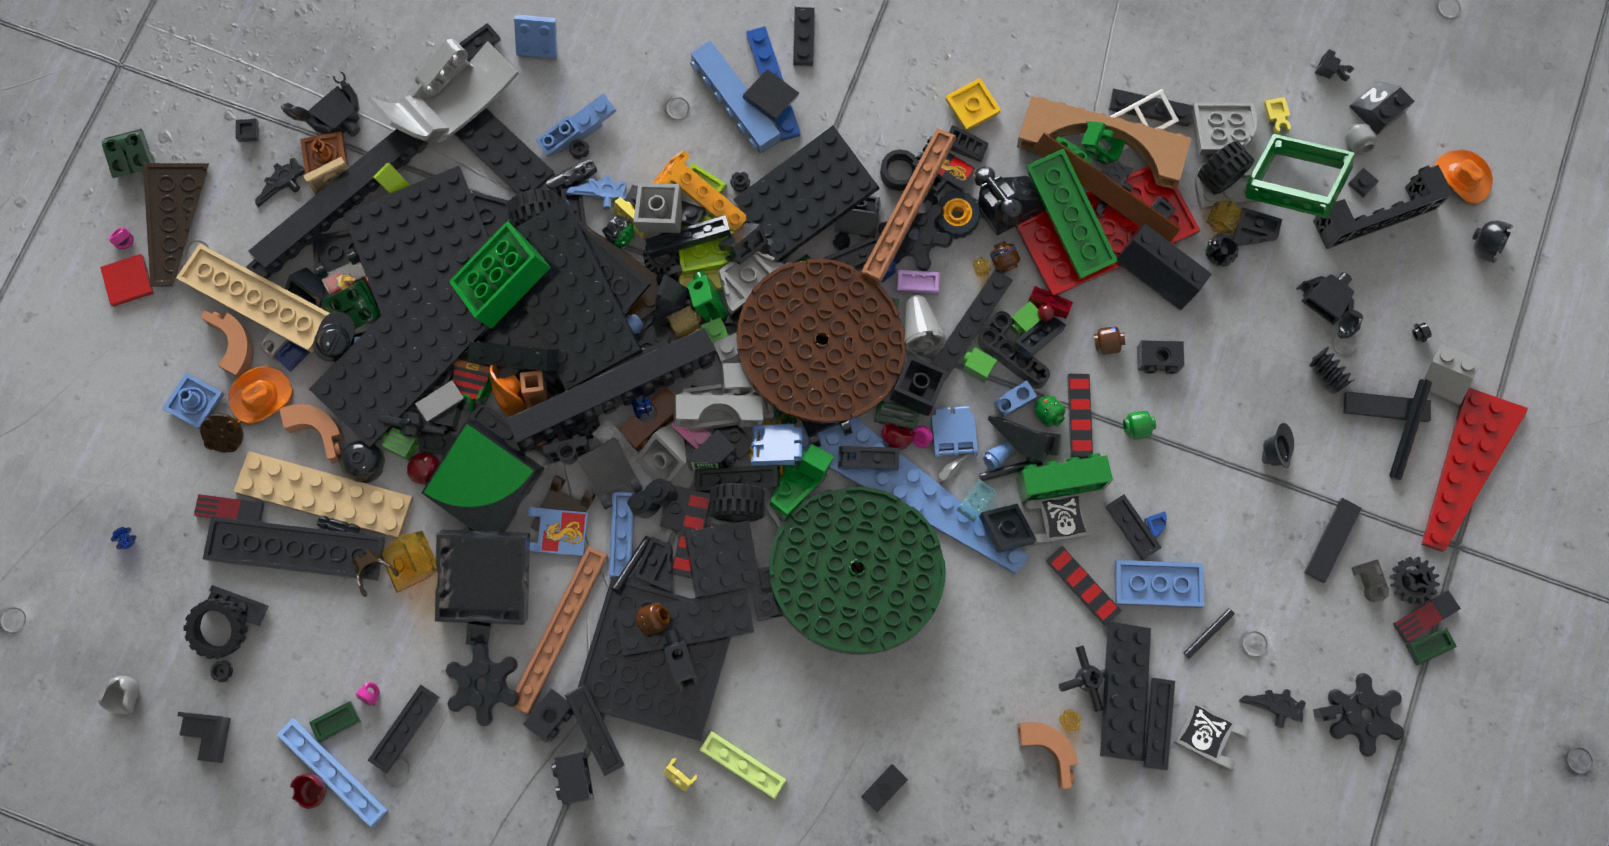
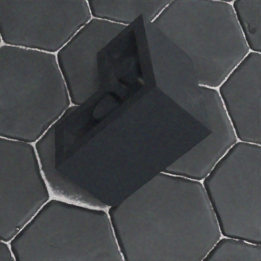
M178 712L177 716L183 717L180 736L201 738L197 760L223 763L231 718Z

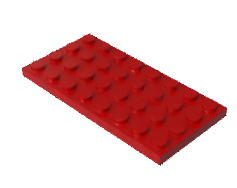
M1149 166L1131 173L1126 178L1125 182L1134 187L1131 193L1150 207L1161 196L1176 208L1175 212L1169 217V220L1181 229L1171 241L1172 244L1200 232V228L1178 188L1174 190L1156 185ZM1087 192L1085 194L1117 258L1140 226L1109 204L1101 216L1098 217L1096 210L1099 204V197L1092 192ZM1046 211L1015 226L1046 288L1052 296L1062 294L1122 267L1116 262L1079 280Z

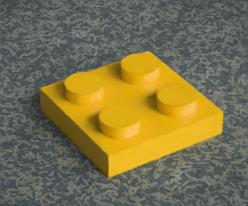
M981 78L945 96V101L966 132L1001 113V109Z

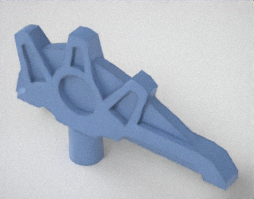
M605 175L604 180L595 181L593 178H590L586 184L570 187L566 195L599 198L603 200V209L610 210L611 201L617 200L620 197L625 200L626 193L624 190L626 183L621 181L618 184L611 181L610 175Z

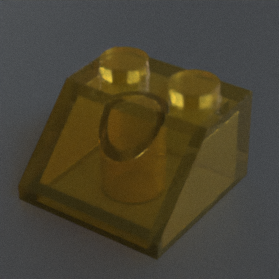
M423 530L401 535L382 551V560L391 564L399 572V575L396 577L392 570L385 565L396 593L430 578L437 572L436 559Z

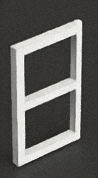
M1163 89L1110 116L1117 118L1134 109L1141 123L1148 126L1138 106L1160 95L1172 120L1157 128L1165 129L1179 122ZM1125 144L1123 151L1129 148L1130 146Z

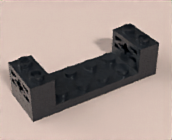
M1429 165L1418 170L1417 175L1410 178V182L1405 186L1410 197L1409 202L1399 201L1387 210L1380 208L1374 211L1373 215L1366 217L1364 214L1354 219L1346 200L1342 199L1335 202L1328 219L1316 216L1313 222L1326 250L1438 209L1453 195L1439 165L1431 168Z

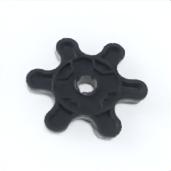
M940 204L932 205L927 212L917 213L891 265H897L904 257L911 256L915 259L917 268L920 271H926L931 267L930 250L937 246L948 248L952 245V236L949 233L940 232L936 226L937 221L944 215V208ZM884 221L879 225L878 232L880 235L888 221ZM913 228L920 230V235L916 239L909 237Z
M479 642L472 649L473 660L469 665L463 666L458 662H451L446 666L447 676L455 679L459 686L458 692L449 698L448 708L453 712H458L465 706H472L476 710L477 723L481 726H488L493 721L492 709L495 704L504 703L509 707H513L519 703L520 696L518 692L511 690L506 684L508 675L517 669L518 663L514 657H505L499 663L492 662L489 658L488 646L485 643ZM479 678H484L487 683L486 688L482 691L476 688Z
M1360 673L1355 679L1356 690L1352 694H1345L1339 689H1333L1328 693L1329 702L1332 705L1341 704L1343 709L1341 719L1331 725L1330 734L1335 739H1342L1348 734L1355 735L1359 740L1361 754L1369 757L1373 756L1376 752V739L1378 736L1386 735L1392 740H1399L1403 737L1404 729L1401 725L1393 722L1390 716L1392 708L1401 704L1402 697L1396 690H1390L1384 695L1376 694L1372 688V678L1370 675ZM1364 708H1369L1372 713V719L1369 721L1362 717V710Z

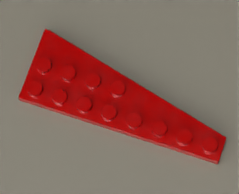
M1472 388L1468 389L1459 407L1421 545L1440 552L1446 550L1527 413V407Z

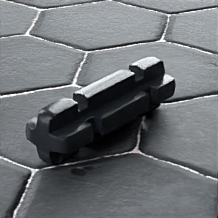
M323 515L319 516L317 526L324 529L328 528L332 531L359 534L361 529L358 525L352 523L349 525L348 522L334 518L329 519Z

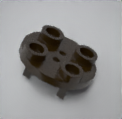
M222 413L211 414L206 417L200 427L204 446L209 450L222 453L235 452L244 439V432L240 425L241 422Z

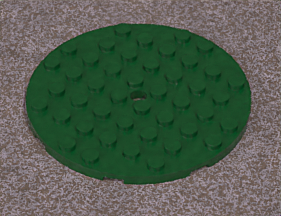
M849 486L846 489L827 490L804 501L790 513V516L779 528L773 541L769 560V578L777 606L790 625L801 635L828 650L852 655H866L898 647L917 635L926 626L935 613L942 597L946 576L945 559L943 558L941 544L935 531L913 506L910 507L905 502L899 500V497L886 491L869 487ZM859 564L863 567V571L855 574L851 567Z

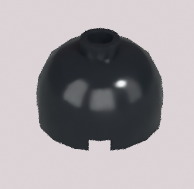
M1496 220L1486 223L1482 229L1477 228L1472 238L1476 240L1474 246L1476 253L1481 258L1495 263L1497 258H1494V256H1496L1497 252L1502 253L1511 234L1507 230L1512 229L1513 225Z
M356 440L349 443L340 455L341 469L353 481L367 484L375 481L383 472L385 457L383 451L376 444L368 447L362 440Z

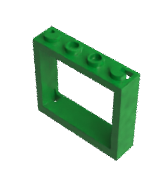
M1273 134L1246 183V198L1328 219L1353 168L1355 152ZM1276 154L1341 169L1328 197L1262 180Z

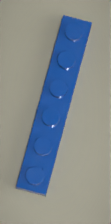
M766 26L746 31L759 75L761 76L768 69L783 80ZM790 105L775 121L776 128L780 132L781 141L799 137L801 134L792 105Z

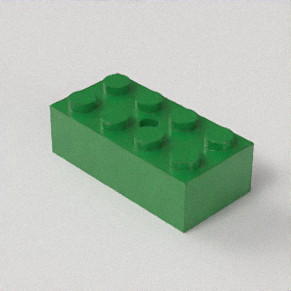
M1096 453L1082 460L1079 457L1067 459V462L1064 463L1050 461L1045 463L1046 466L1037 467L1036 464L1025 466L1016 479L1021 504L1029 500L1048 499L1105 489L1113 481L1108 455L1101 456L1100 453Z

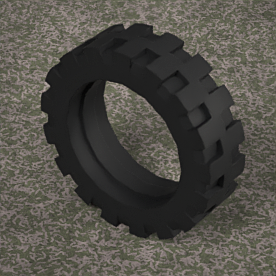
M213 598L199 603L190 610L191 613L185 618V621H187L184 625V631H186L185 639L189 641V647L197 651V655L206 656L207 659H219L234 653L246 639L245 633L248 631V626L245 625L247 619L242 615L241 612L243 611L240 607H236L234 602L226 601L224 598ZM208 611H219L230 622L231 636L223 646L210 644L202 635L200 628L201 620Z

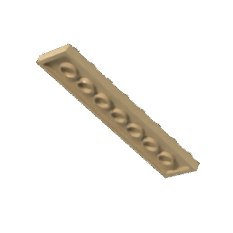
M202 244L197 246L176 277L182 283L311 353L314 350L313 341L324 317L329 314V312Z
M251 451L247 453L234 488V492L237 494L316 516L323 515L329 519L334 518L348 522L349 525L352 523L360 528L400 539L413 501V497L356 482L348 478Z

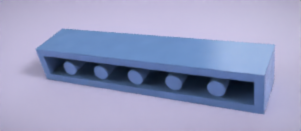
M709 41L691 53V67L696 73L699 72L701 74L704 85L713 90V96L718 103L722 102L725 106L724 110L730 119L734 118L737 122L736 126L741 134L745 133L753 150L757 149L762 154L779 143L780 132L766 115L742 98L748 89L715 45Z

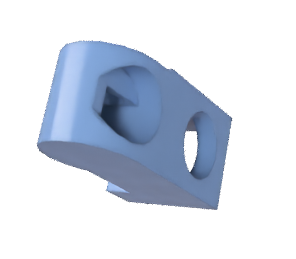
M1026 380L997 399L994 404L1001 415L1006 417L1025 405L1036 401L1037 395Z

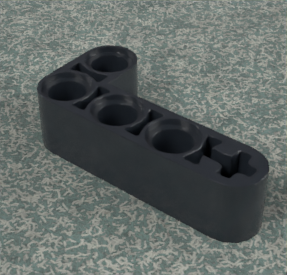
M1005 311L997 312L982 329L978 338L979 347L1022 380H1027L1030 386L1042 388L1050 377L1049 369L1033 356L1028 359L1012 347L1014 342L1005 336L1012 321L1011 316ZM996 320H1003L1006 326L997 325ZM989 335L994 341L986 342L983 336ZM1007 348L1010 351V354L1004 355L1001 353L1000 349ZM1019 360L1025 361L1026 364H1027V367H1025V368L1020 367V366L1017 364V361H1019ZM1041 374L1042 377L1040 379H1037L1036 376Z

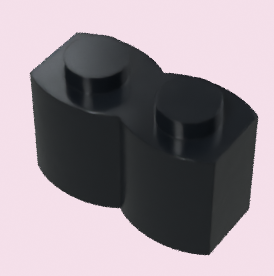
M659 478L650 482L644 491L633 494L627 501V504L634 516L645 519L655 515L661 506L669 505L677 498L678 493L670 481Z

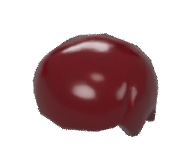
M893 423L885 424L881 431V437L888 447L899 448V450L908 448L916 434L915 432L910 434L909 427L902 429Z
M420 452L412 456L407 464V475L411 481L426 485L440 461L430 453Z
M311 773L296 776L290 784L294 791L292 799L302 808L312 809L318 807L326 796V785L320 776Z

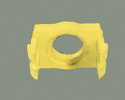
M673 758L663 772L664 776L682 791L686 792L696 781L697 775L692 780H689L673 766L677 759Z

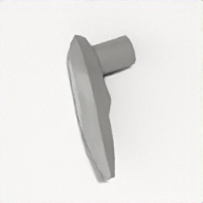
M966 454L955 458L942 469L938 478L939 484L948 481L957 473L962 462L968 457Z

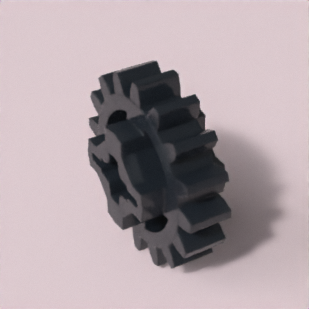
M1408 557L1405 561L1397 562L1398 566L1392 568L1395 574L1389 576V578L1394 580L1390 587H1396L1397 590L1394 594H1401V601L1409 599V604H1414L1415 602L1422 604L1424 600H1431V595L1437 594L1434 587L1440 586V583L1435 581L1439 574H1433L1432 571H1434L1435 566L1429 568L1427 566L1428 560L1421 563L1420 557H1416L1414 560L1412 557ZM1407 567H1416V569L1413 570V571H1412L1411 569H1408V570H1407L1406 568H1407ZM1415 591L1423 592L1419 595L1413 594Z

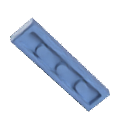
M612 492L609 578H618L632 557L634 515L627 501L635 494L634 492Z

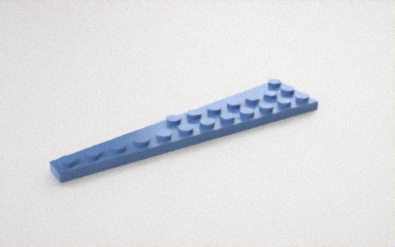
M857 418L849 420L853 433L847 436L844 435L840 424L817 433L821 443V447L818 448L834 456L830 468L846 479L852 480L861 487L879 489L899 497V500L917 509L936 530L947 534L959 543H963L973 549V551L987 557L992 562L1014 574L1017 573L1029 558L1020 548L997 553L979 516L900 452L898 471L838 469V462L841 461L839 446L888 447L880 436ZM802 426V451L804 449L807 451L811 446V442L804 426ZM850 454L849 461H856V454Z

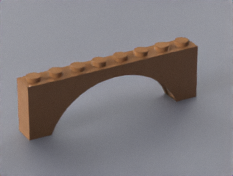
M1031 96L1018 137L1017 148L1034 152L1032 149L1043 133H1047L1052 138L1057 139L1058 136L1063 137L1071 134L1086 133L1088 128L1086 121L1102 122L1106 124L1104 129L1114 132L1112 138L1125 140V144L1130 146L1145 160L1151 169L1156 185L1174 190L1177 189L1190 146V137L1167 132L1161 128L1148 127L1142 123L1129 122L1123 118H1113L1103 113H1094L1081 107H1071L1062 102H1052L1043 97Z

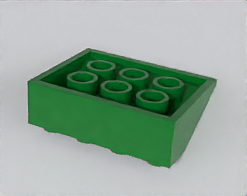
M507 221L460 269L449 283L472 315L492 329L551 267L516 228Z

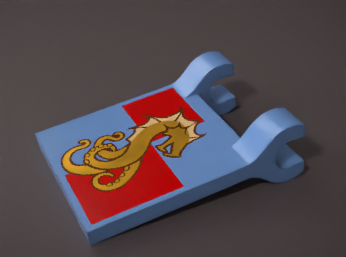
M528 507V516L540 517L538 542H530V551L584 555L588 513Z

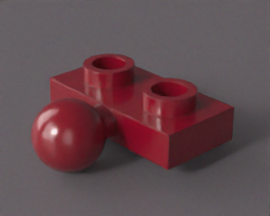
M1034 286L1028 300L1036 308H1039L1037 315L1042 321H1050L1054 315L1066 319L1073 304L1072 301L1058 295L1052 296L1049 291Z

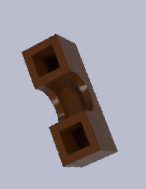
M664 387L650 400L651 406L657 412L656 418L653 421L643 423L633 416L618 429L620 435L637 453L644 448L656 431L674 421L675 396L667 387Z

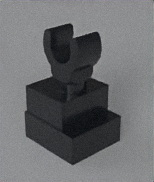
M1328 49L1322 56L1315 73L1328 79L1336 73L1341 80L1348 81L1350 76L1345 71L1351 73L1354 67L1339 65L1341 59L1335 57V51Z
M939 175L936 176L923 204L927 200L931 202V206L937 204V195L945 188L947 184L946 179Z

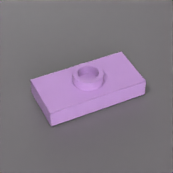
M898 270L897 292L938 294L940 272Z

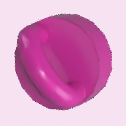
M120 227L109 236L108 240L117 249L123 250L132 245L134 237L125 227ZM128 238L125 244L120 245L121 242Z
M921 425L912 431V433H916L913 443L917 447L925 448L933 442V434L928 427Z
M367 682L362 688L358 689L355 695L362 702L375 706L379 700L380 691L375 683ZM369 687L372 688L374 693L367 691Z

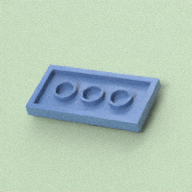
M1116 560L1115 604L1203 608V563Z

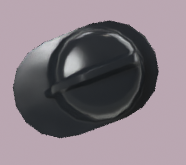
M339 311L331 312L324 317L313 341L314 352L319 358L329 362L337 361L348 350L355 332L354 322L351 317Z
M1281 423L1277 428L1276 434L1264 441L1262 462L1264 464L1272 466L1282 465L1286 469L1289 468L1294 450V437L1288 424Z

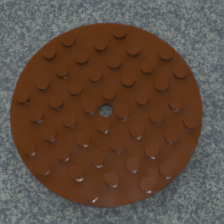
M807 259V261L791 262L775 269L753 288L739 316L736 341L743 371L753 388L765 401L780 412L793 418L824 424L842 422L861 416L873 409L887 396L896 383L904 364L906 343H904L905 330L902 327L900 314L895 303L884 288L874 279L863 275L854 269L853 266L829 259ZM824 336L827 339V344H817L816 337Z

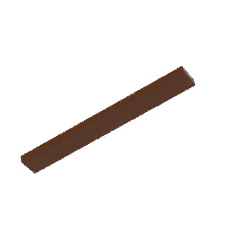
M1043 133L1032 151L1044 158L1064 149L1083 187L1138 226L1147 224L1169 242L1173 240L1181 229L1179 226L1050 135Z

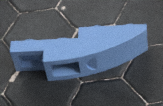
M603 93L573 117L569 115L536 139V141L549 157L569 148L573 141L583 140L603 126L601 123L617 111Z

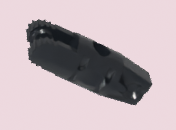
M589 159L546 181V186L558 195L561 189L574 187L597 173L598 170L594 162Z

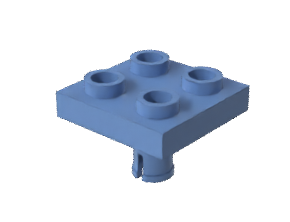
M515 15L516 55L556 59L558 55L556 18Z
M185 373L162 409L200 430L202 422L214 412L225 394L194 376Z

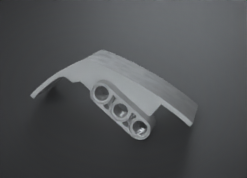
M448 39L443 42L417 74L415 82L418 87L410 96H404L396 104L387 103L371 96L367 100L396 129L421 140L427 141L432 136L437 142H443L490 105L519 73L488 41L468 62L466 60L468 54L455 39Z

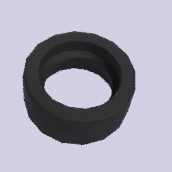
M902 149L892 150L886 154L882 160L880 175L887 187L897 191L905 190L915 170L912 168V173L908 179L896 180L889 175L888 166L896 160L905 161L911 166L915 160L918 161L915 159V155L908 150Z

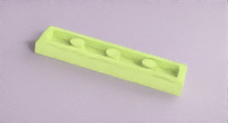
M712 731L700 748L701 752L773 799L776 798L786 782V779Z

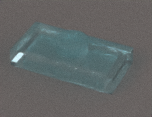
M979 479L959 505L957 511L974 523L997 491Z

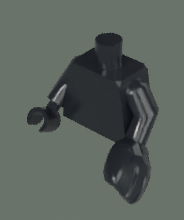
M341 71L340 73L343 75L342 81H337L333 75V80L340 84L341 88L336 86L309 110L294 106L291 103L281 105L282 111L289 118L295 121L306 122L318 133L329 134L341 131L342 133L347 132L353 137L360 131V128L355 124L360 119L357 114L360 110L358 96L351 85L346 83V76Z
M1342 272L1338 278L1330 274L1326 278L1319 276L1303 281L1296 288V290L1300 289L1304 292V298L1301 302L1332 325L1341 318L1338 332L1339 338L1352 337L1360 330L1363 315L1354 310V299L1352 298L1354 291L1348 286L1352 281L1349 274Z

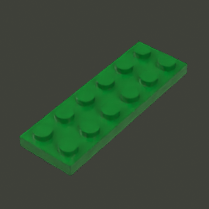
M1061 149L1026 165L1025 169L1078 279L1080 280L1116 263L1118 260L1065 150Z

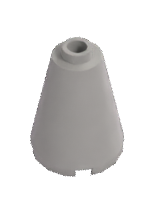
M914 295L906 302L904 339L906 352L913 356H918L917 352H924V355L935 353L944 347V342H946L945 335L926 298Z

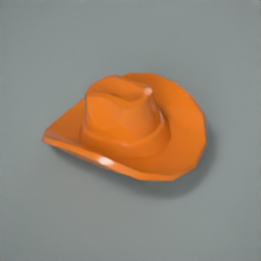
M1463 149L1449 151L1440 156L1434 166L1439 165L1450 188L1469 204H1478L1484 201L1491 192L1493 184L1492 170L1481 156L1472 151Z
M491 365V384L495 400L501 412L507 417H511L524 411L525 403L520 398L522 396L521 382L514 374L499 378L497 367Z
M269 366L256 367L246 371L232 383L228 391L229 405L232 413L239 421L248 425L258 423L279 411V408L285 407L290 402L293 388L290 380L280 370Z

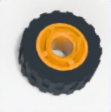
M964 191L946 193L937 202V204L944 208L943 217L937 221V229L940 232L949 233L954 239L965 238L967 235L972 234L973 230L977 228L980 218V206L977 204V200L971 194L964 193ZM958 211L962 214V217L955 218L952 216V213Z

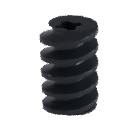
M1328 346L1312 358L1309 366H1318L1315 373L1323 372L1320 380L1328 379L1325 386H1334L1331 390V393L1334 394L1341 391L1355 379L1348 380L1351 376L1350 372L1343 374L1345 366L1337 367L1340 363L1339 359L1332 361L1334 353L1326 354L1329 349Z

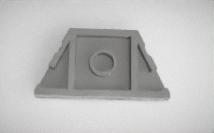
M757 251L741 265L737 262H730L720 269L718 275L729 313L732 315L742 308L753 288L766 275L785 264L777 262L773 256Z

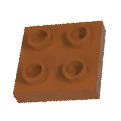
M341 131L300 139L305 174L339 157H342L348 166L344 136Z

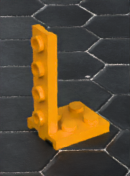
M683 150L672 157L653 183L680 184L681 190L697 204L705 208L714 218L726 215L730 231L735 232L746 221V214L687 166L685 162L690 155Z

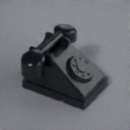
M987 166L980 167L975 171L974 181L976 185L980 186L977 202L980 206V215L997 236L1025 222L1031 216L1034 217L1045 211L1029 176L995 177L993 168Z

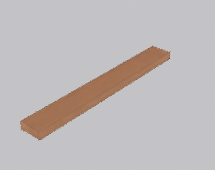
M939 128L936 129L861 271L863 275L879 282L883 280L956 140V135Z
M590 546L587 547L515 690L518 692L520 700L513 708L527 715L530 714L608 558L607 554Z

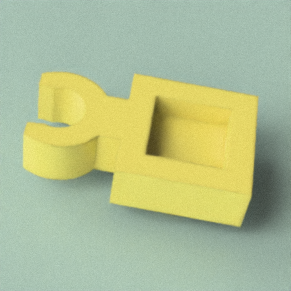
M1285 97L1266 100L1263 106L1268 122L1274 121L1275 123L1273 127L1274 133L1279 134V126H1283L1286 133L1289 132L1291 124L1286 119L1289 118L1290 113Z

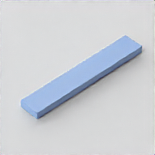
M292 718L277 734L370 828H373L388 812L296 719Z

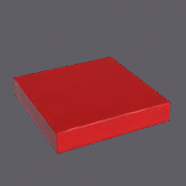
M142 254L100 267L111 306L114 307L154 294L153 288L150 287V277Z

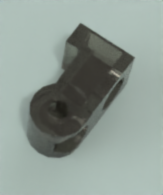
M1378 559L1351 568L1354 576L1360 574L1365 587L1364 596L1368 601L1379 602L1388 597L1389 588Z

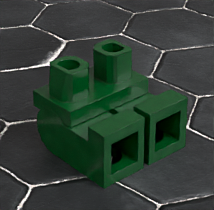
M143 129L107 137L102 140L103 151L112 178L142 171L143 163H155V160L151 157Z
M363 279L322 300L329 313L343 312L352 307L351 310L345 313L353 320L355 330L381 314L368 284Z

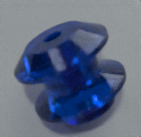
M643 396L642 401L637 402L636 400L632 403L637 418L641 419V415L645 413L650 417L649 412L653 411L650 399L645 400Z
M120 527L112 533L111 541L118 542L116 549H127L135 543L137 536L129 535L131 532L130 527Z

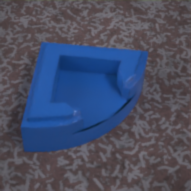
M1165 511L1144 519L1154 538L1159 536L1165 528L1167 522Z

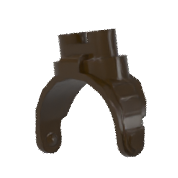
M371 549L366 550L363 553V557L357 556L352 560L356 566L354 569L357 573V584L364 597H367L368 594L363 587V577L370 567L387 565L396 577L399 575L397 569L393 568L388 562L381 560L377 554L374 555Z

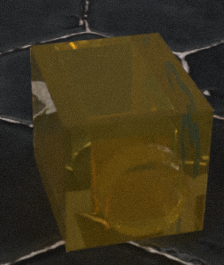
M1231 200L1215 201L1206 223L1217 234L1234 233L1243 211Z
M691 306L667 317L677 339L701 329L700 322H702V319L696 310H692Z

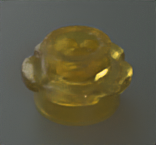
M979 257L978 260L973 262L977 276H988L991 266L987 259L984 260L983 257Z
M1072 709L1065 710L1064 714L1060 715L1059 722L1065 731H1075L1081 725L1080 714Z

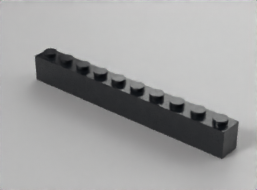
M395 129L248 250L249 254L269 276L280 271L288 260L298 256L300 250L306 245H311L317 236L322 232L328 231L335 221L343 218L342 213L349 211L355 205H359L365 196L379 188L380 184L373 177L387 163H390L398 170L401 166L407 165L417 153L423 152L428 142Z

